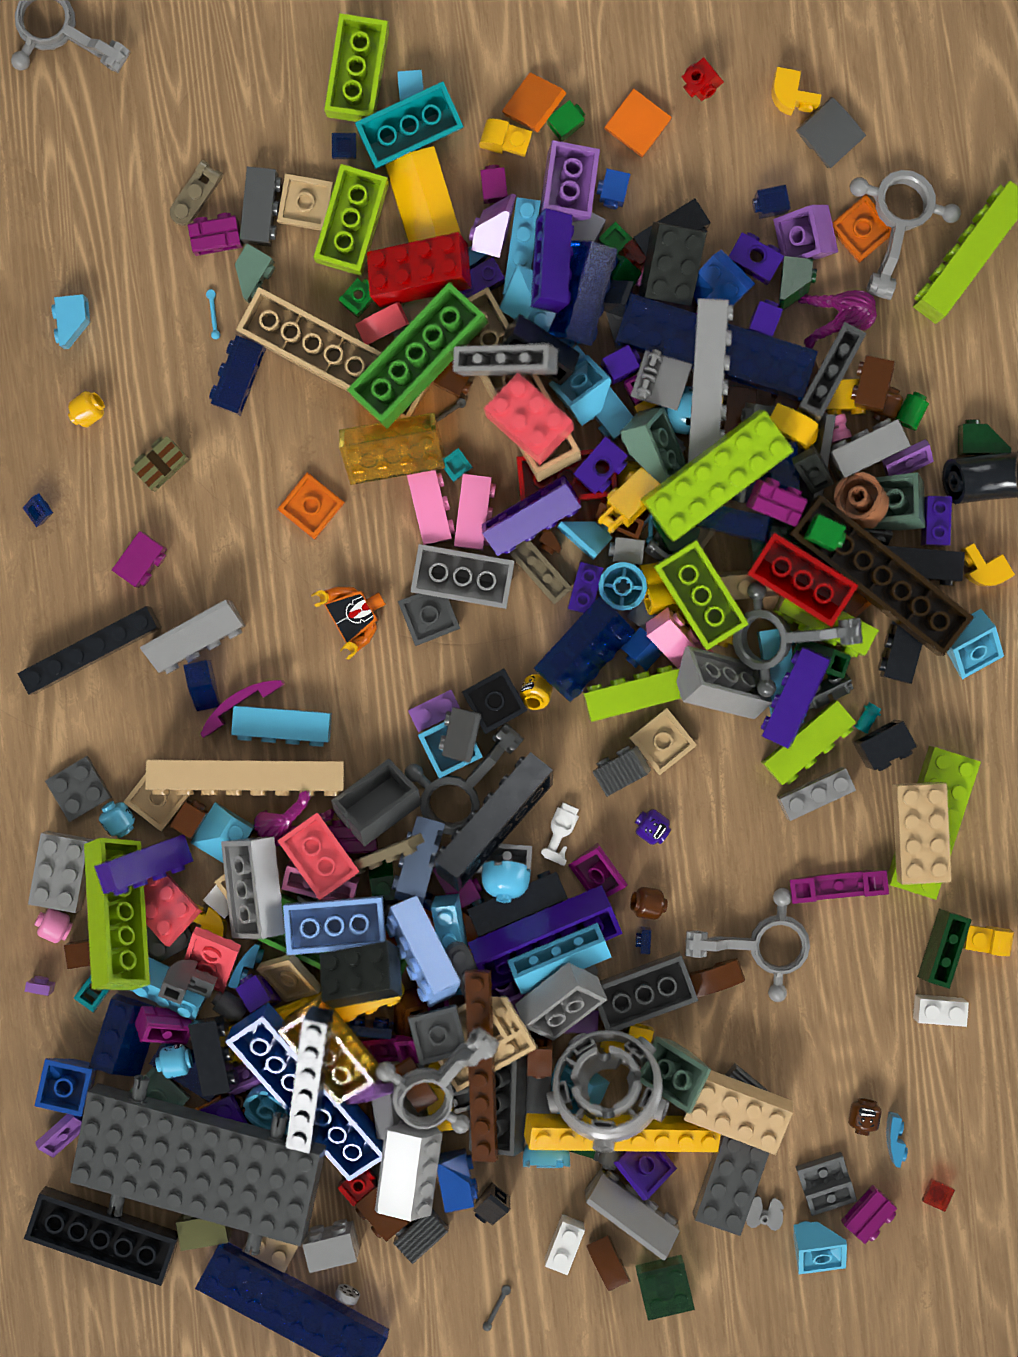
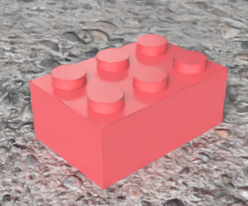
M519 373L484 407L486 417L539 465L574 430L573 421Z

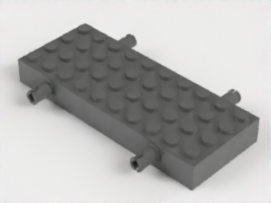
M144 1075L134 1076L132 1092L97 1083L88 1091L70 1183L110 1193L111 1198L107 1210L109 1215H112L113 1211H115L114 1217L122 1216L125 1198L246 1231L249 1233L244 1250L247 1254L250 1253V1249L252 1250L251 1255L260 1254L263 1236L299 1247L302 1245L308 1235L327 1145L315 1142L310 1153L286 1148L287 1134H285V1129L289 1118L287 1114L284 1113L283 1117H281V1112L273 1113L271 1130L146 1096L150 1078L145 1076L143 1080Z

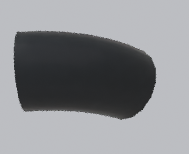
M1018 452L976 455L947 460L942 471V482L946 496L952 497L953 504L1018 498Z

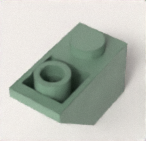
M248 243L238 257L235 268L243 298L246 302L250 303L258 287L262 288L261 285L265 278L269 279L275 270L273 266L275 262L271 257Z

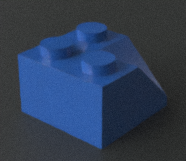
M720 250L699 270L694 298L697 304L698 299L729 300L728 305H733L734 307L755 283Z
M46 1058L35 1107L82 1117L87 1093L93 1088L98 1064L78 1059Z
M466 1148L442 1152L439 1155L437 1173L445 1213L473 1208L474 1200L478 1199L476 1178H471L470 1169H474L472 1155H467Z

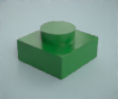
M615 221L598 238V241L607 250L619 254L632 241V237Z

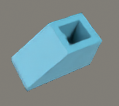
M83 294L54 297L55 304L52 305V316L54 319H57V329H54V337L56 343H59V346L63 349H69L90 324L88 298Z

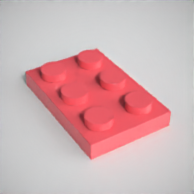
M318 812L278 840L320 901L360 873Z
M166 872L167 877L153 881L152 877L147 879L148 884L144 885L146 925L165 946L170 947L202 911Z
M196 926L184 960L198 961L195 969L218 977L214 990L223 993L241 945Z

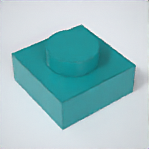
M459 448L439 462L453 482L473 468Z

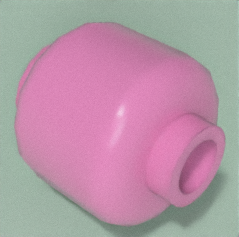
M49 908L45 913H39L34 925L38 927L37 934L39 937L53 943H58L61 940H66L73 923L70 922L69 915Z

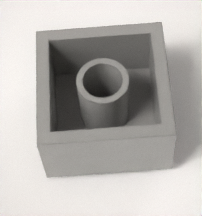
M347 1219L335 1221L332 1226L324 1227V1225H317L310 1228L303 1242V1250L309 1273L357 1262L360 1245L354 1220L347 1222Z

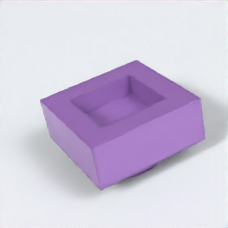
M34 976V979L26 982L25 992L49 996L54 992L55 982H49L47 977Z

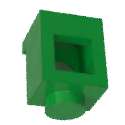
M357 278L338 299L357 318L374 301L370 297L369 281L367 279L361 281ZM355 292H363V297L356 299L354 297Z

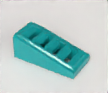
M90 975L73 999L94 1013L110 990L99 989L102 991L100 995L89 989L91 986ZM88 993L96 1000L92 1003L83 995Z

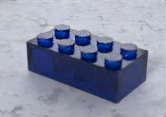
M572 240L573 255L570 260L572 277L568 289L571 292L570 302L559 313L555 314L548 332L565 342L592 346V342L597 337L598 320L604 311V298L610 289V276L617 263L616 254L618 249L594 241Z
M598 597L533 669L571 702L581 694L583 688L591 680L596 678L605 664L614 658L616 652L630 641L636 631L616 610L601 597Z

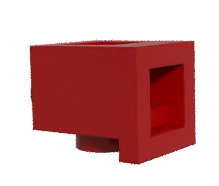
M369 1168L351 1181H348L346 1178L341 1180L338 1189L354 1206L376 1187V1175ZM361 1182L363 1184V1187L361 1189H357L354 1183Z

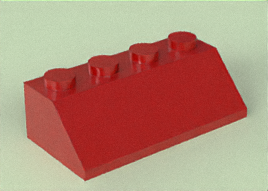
M776 533L772 535L747 574L830 627L834 625L859 586Z

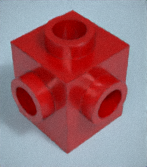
M704 57L697 63L690 65L686 69L685 74L681 76L686 82V85L683 87L692 98L696 95L701 101L714 95L716 89L724 83Z

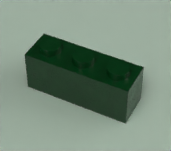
M939 908L917 976L918 978L950 989L972 919Z

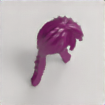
M851 290L829 296H811L806 294L798 300L801 304L807 303L822 308L834 307L839 311L834 320L821 328H817L809 337L804 339L805 348L812 349L819 339L839 332L845 322L861 331H866L874 324L877 317L875 300L873 296L865 291Z
M301 792L297 802L284 814L268 813L267 810L258 813L254 819V830L257 836L274 837L276 847L280 846L278 840L297 827L291 826L292 821L307 806L310 800V792ZM329 809L319 815L324 822L331 821L335 811Z

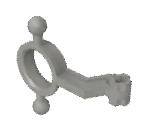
M36 0L19 1L15 12V26L25 44L21 51L15 52L11 58V64L17 70L22 71L29 67V56L34 48L54 50L65 45L68 40L101 58L100 61L103 65L117 73L120 72L131 53L129 49L117 41L111 40L108 45L100 39H91L76 30L75 12L68 0H55L63 7L65 12V21L62 29L56 35L49 38L33 36L24 26V14L26 8Z
M908 170L890 173L882 180L879 187L869 185L867 180L862 177H857L850 183V191L854 196L861 197L865 194L874 196L879 218L887 226L891 227L886 254L877 273L873 272L870 276L866 289L870 295L891 300L896 288V279L891 278V275L899 260L904 232L923 225L930 219L933 213L941 215L944 221L948 223L958 221L961 216V210L955 204H948L946 206L936 204V195L932 185L924 176ZM906 184L920 194L923 201V211L918 218L911 220L901 219L888 209L885 202V193L890 186Z
M779 888L773 894V901L777 905V915L769 916L759 922L752 931L751 938L708 937V932L698 930L686 931L685 956L701 958L707 957V951L726 949L751 950V955L757 965L766 972L774 974L773 985L768 991L770 999L774 1002H782L787 997V989L783 985V974L792 973L802 966L808 957L810 942L809 935L803 925L793 917L786 916L787 905L792 900L791 892L786 888ZM777 925L791 927L798 933L801 939L800 954L795 961L784 966L768 963L763 959L759 949L761 936L766 930Z
M479 1027L470 1033L467 1042L461 1043L438 1071L433 1068H418L409 1071L402 1077L395 1072L396 1070L392 1063L382 1062L376 1069V1075L384 1082L391 1081L396 1084L392 1101L396 1113L408 1125L417 1129H430L447 1120L451 1123V1127L456 1133H465L470 1127V1120L464 1114L456 1115L451 1111L454 1092L450 1082L464 1066H476L482 1058L492 1057L496 1053L499 1041ZM422 1082H432L439 1085L444 1090L445 1097L442 1106L434 1114L426 1117H417L408 1113L403 1107L404 1097L407 1091L414 1085Z

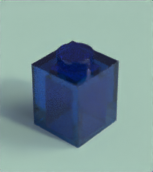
M786 184L757 190L755 198L752 199L754 213H758L759 219L789 212L791 207Z

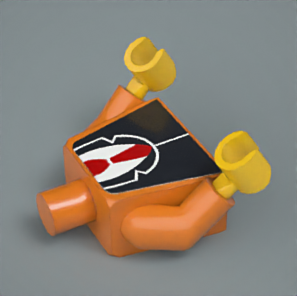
M335 587L325 591L319 590L311 594V597L317 595L320 598V602L314 604V606L325 605L346 642L341 647L340 652L343 649H348L351 654L346 659H351L357 651L370 643L377 630L376 622L379 620L374 611L386 605L382 596L378 592L366 599L364 593L357 591L354 587Z

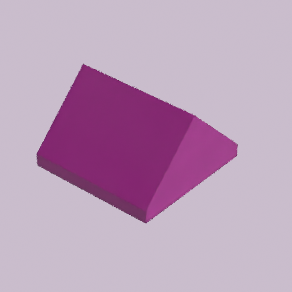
M598 843L568 864L586 891L602 885L607 897L628 885Z

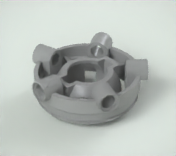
M601 1030L588 1034L581 1033L569 1041V1046L563 1052L556 1065L553 1091L547 1092V1099L551 1114L560 1113L563 1120L573 1131L584 1138L592 1140L593 1150L613 1152L615 1142L627 1140L637 1135L653 1119L660 1122L663 1121L669 1107V1101L662 1099L663 1083L661 1072L653 1056L656 1049L648 1040L642 1036L636 1039L619 1031ZM602 1041L625 1043V1051L621 1048L609 1046L610 1053L601 1054L595 1043ZM574 1055L577 1058V1062L571 1060ZM648 1061L653 1070L654 1084L653 1088L647 1086L639 1104L640 1113L636 1115L631 1108L639 1099L642 1091L639 1067H643ZM620 1064L629 1068L630 1072L626 1078L629 1092L623 1100L614 1104L613 1108H602L601 1105L590 1103L588 1084L594 1074L604 1069L616 1070ZM566 1065L573 1069L571 1080L574 1083V1087L571 1090L580 1109L575 1116L569 1111L573 1109L567 1083L566 1081L560 1082ZM627 1112L632 1118L630 1121L615 1126L614 1121L597 1120L598 1117L605 1119L619 1117ZM584 1115L592 1119L591 1125L581 1121Z

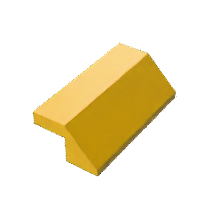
M434 146L410 152L385 165L408 243L455 232L461 234Z

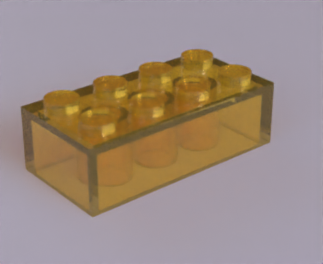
M435 412L396 419L388 429L379 422L339 430V448L350 485L445 468L444 448Z
M320 994L287 1015L277 1032L298 1056L302 1021L309 1007L312 1005L335 1011L324 1089L334 1102L339 1105L376 1082V1069L379 1064L336 1010L322 1002V995Z

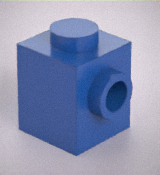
M612 169L606 170L605 179H599L596 194L601 195L599 202L604 203L603 206L611 209H618V206L623 207L630 174Z
M641 627L621 648L628 655L625 659L636 668L640 665L645 671L663 653L648 638L646 631Z

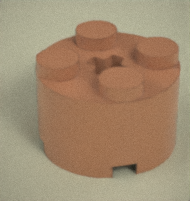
M858 472L853 476L845 477L838 483L834 492L836 507L862 528L871 529L876 527L887 513L889 498L878 480L868 473Z

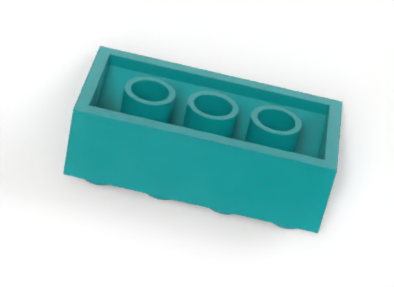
M444 81L355 122L375 170L464 128Z

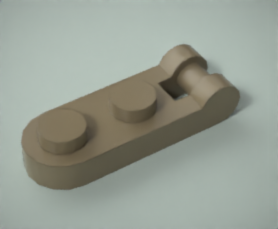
M204 160L198 164L194 174L170 208L172 220L180 226H186L195 219L223 178L222 172L219 170L214 171L209 167L210 164ZM204 175L209 178L207 185L200 181Z

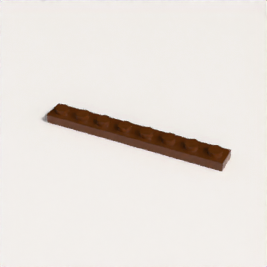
M467 969L465 971L467 1040L470 1033L479 1027L494 1038L491 970ZM493 1055L487 1059L482 1058L476 1066H468L472 1161L496 1163L498 1160L495 1062Z

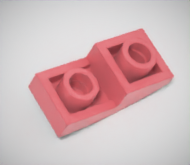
M397 302L356 323L355 326L363 343L371 345L410 323L400 302Z

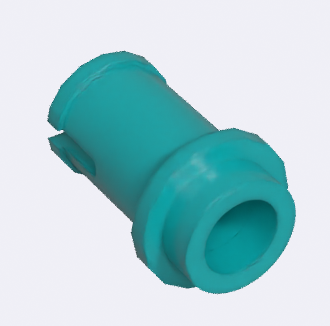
M870 702L867 706L864 705L865 710L854 726L866 734L869 733L868 731L877 716H881V708Z

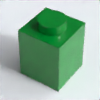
M569 100L550 115L546 124L559 141L563 142L584 125L585 113L577 103L573 105Z
M818 514L813 517L804 539L830 551L836 550V547L840 548L845 540L846 534L843 532L846 527Z

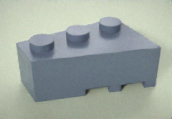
M420 816L416 817L413 831H408L406 838L421 833L425 842L416 846L418 851L405 857L403 853L401 854L398 867L402 868L400 876L395 875L392 889L396 890L395 899L405 901L417 896L421 905H423L445 823Z

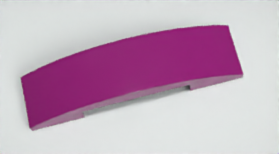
M283 680L265 681L248 686L233 694L211 714L203 726L200 735L202 738H205L224 726L226 723L221 715L257 691L265 698L286 683Z
M887 870L842 872L790 879L792 904L817 902L816 900L889 894Z
M388 1035L371 1037L341 1044L337 1047L348 1069L363 1068L368 1063L402 1062L409 1056H411L415 1063H419L414 1040L410 1036Z

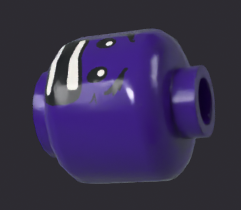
M651 809L647 813L642 811L634 822L638 825L635 831L636 834L650 845H654L657 842L661 844L671 831L669 819L655 809Z

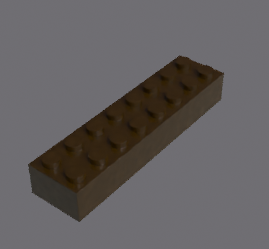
M822 495L816 496L802 513L797 526H792L786 534L788 538L812 557L859 585L855 590L937 656H944L974 618V616ZM819 514L846 527L843 532L846 534V537L840 548L836 547V550L830 551L804 539L815 515Z

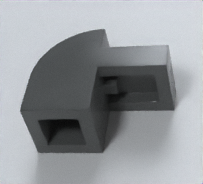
M181 960L174 963L168 969L158 996L180 1005L187 990L210 998L218 977L195 969L198 961Z

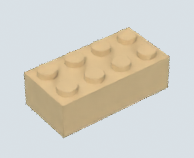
M943 782L892 784L897 882L901 884L951 882L947 784Z
M711 1070L691 1114L685 1112L684 1121L776 1155L793 1114V1101Z

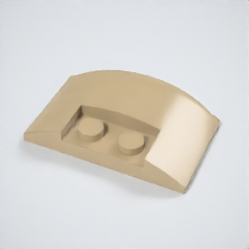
M507 996L492 997L493 1036L499 1041L496 1053L494 1054L495 1071L537 1049L536 1043ZM465 1003L457 1008L466 1043L467 1021ZM447 1059L438 1061L441 1067ZM464 1066L451 1081L456 1092L469 1086L468 1066Z

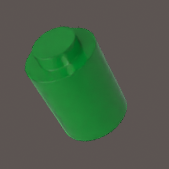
M918 392L907 394L894 421L899 420L901 426L916 431L929 406V403L926 401L927 397Z

